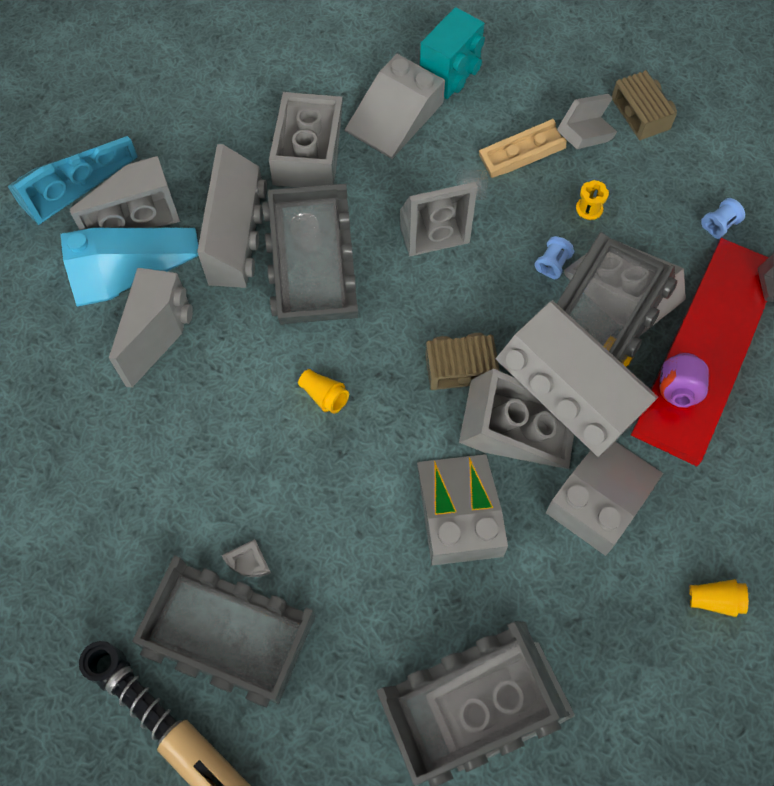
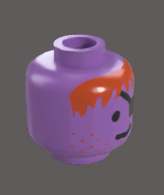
M680 353L664 362L661 368L659 388L661 396L666 401L677 407L684 408L700 403L707 396L709 368L702 359L690 353Z

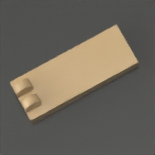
M551 119L479 150V156L489 175L493 178L566 149L567 141L557 131L555 120Z

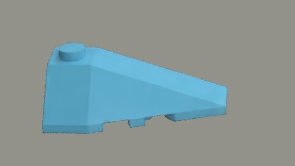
M126 136L34 168L8 185V188L17 203L39 225L138 156L132 140Z
M88 228L60 234L63 262L77 307L108 301L119 296V293L131 288L137 268L167 272L198 256L199 244L196 228Z

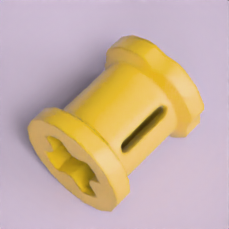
M592 180L583 184L580 191L582 198L576 204V211L579 216L587 220H595L602 215L603 204L609 196V190L604 183ZM595 190H598L596 198L593 197ZM591 205L589 213H587V206Z

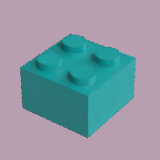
M456 7L427 35L420 45V66L445 80V99H448L454 92L459 93L470 74H477L482 65V59H480L481 49L485 42V37H483L485 23Z

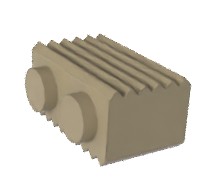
M647 70L616 81L612 100L639 140L671 130L677 115L676 106L673 101L667 100L662 93L659 81L653 80Z
M472 333L460 339L440 336L426 342L425 356L430 390L468 387L471 380L493 368L500 371L498 361L496 360L497 353L494 336L491 334L485 336L482 333Z

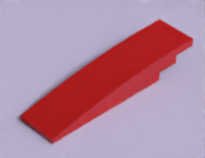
M720 239L652 384L651 391L658 398L638 418L631 436L692 465L698 466L702 462L767 303L764 299L757 268L769 257L726 239ZM680 353H690L702 359L709 368L708 394L703 401L696 405L684 408L677 407L666 401L660 394L661 368L670 357Z

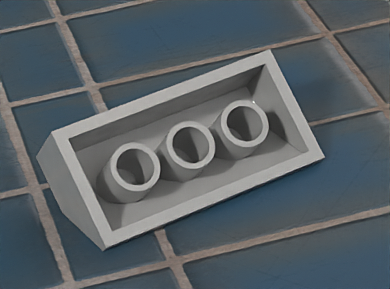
M217 144L197 253L208 286L247 288L248 277H254L255 260L251 256L252 250H258L259 232L255 230L256 224H262L263 206L259 204L260 198H266L267 182L261 178L258 165L224 144Z
M553 300L525 324L496 357V360L597 457L601 456L658 398L654 392Z

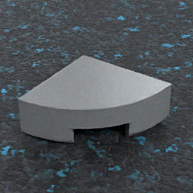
M255 539L221 555L226 564L233 571L239 572L240 575L261 577L271 573Z

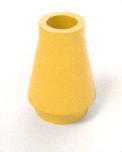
M311 369L304 371L298 380V385L309 394L324 412L338 413L348 401L349 391L345 389L343 383L315 373Z
M736 579L708 584L690 585L689 587L691 608H701L732 617H737L738 614H747L749 600L746 583H737Z

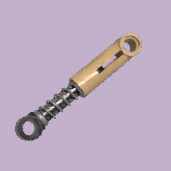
M105 641L93 642L85 647L79 659V670L82 675L96 683L103 691L109 692L110 695L118 696L120 706H127L130 709V716L137 717L141 721V728H148L152 732V740H159L157 751L190 786H216L210 779L213 775L224 786H251L188 720L176 721L169 714L171 709L166 711L159 703L160 698L155 699L148 692L149 687L144 688L137 681L139 676L134 677L133 670L130 668L131 665L121 650ZM110 655V667L105 672L98 674V661L103 656Z

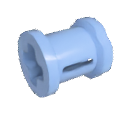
M727 198L721 202L716 211L707 213L701 219V224L712 236L720 239L727 233L729 227L733 224L737 225L745 219V211L737 200Z
M553 236L547 242L548 248L544 255L536 260L535 268L538 272L552 279H558L563 273L562 266L567 259L573 256L574 249L573 245L565 238Z

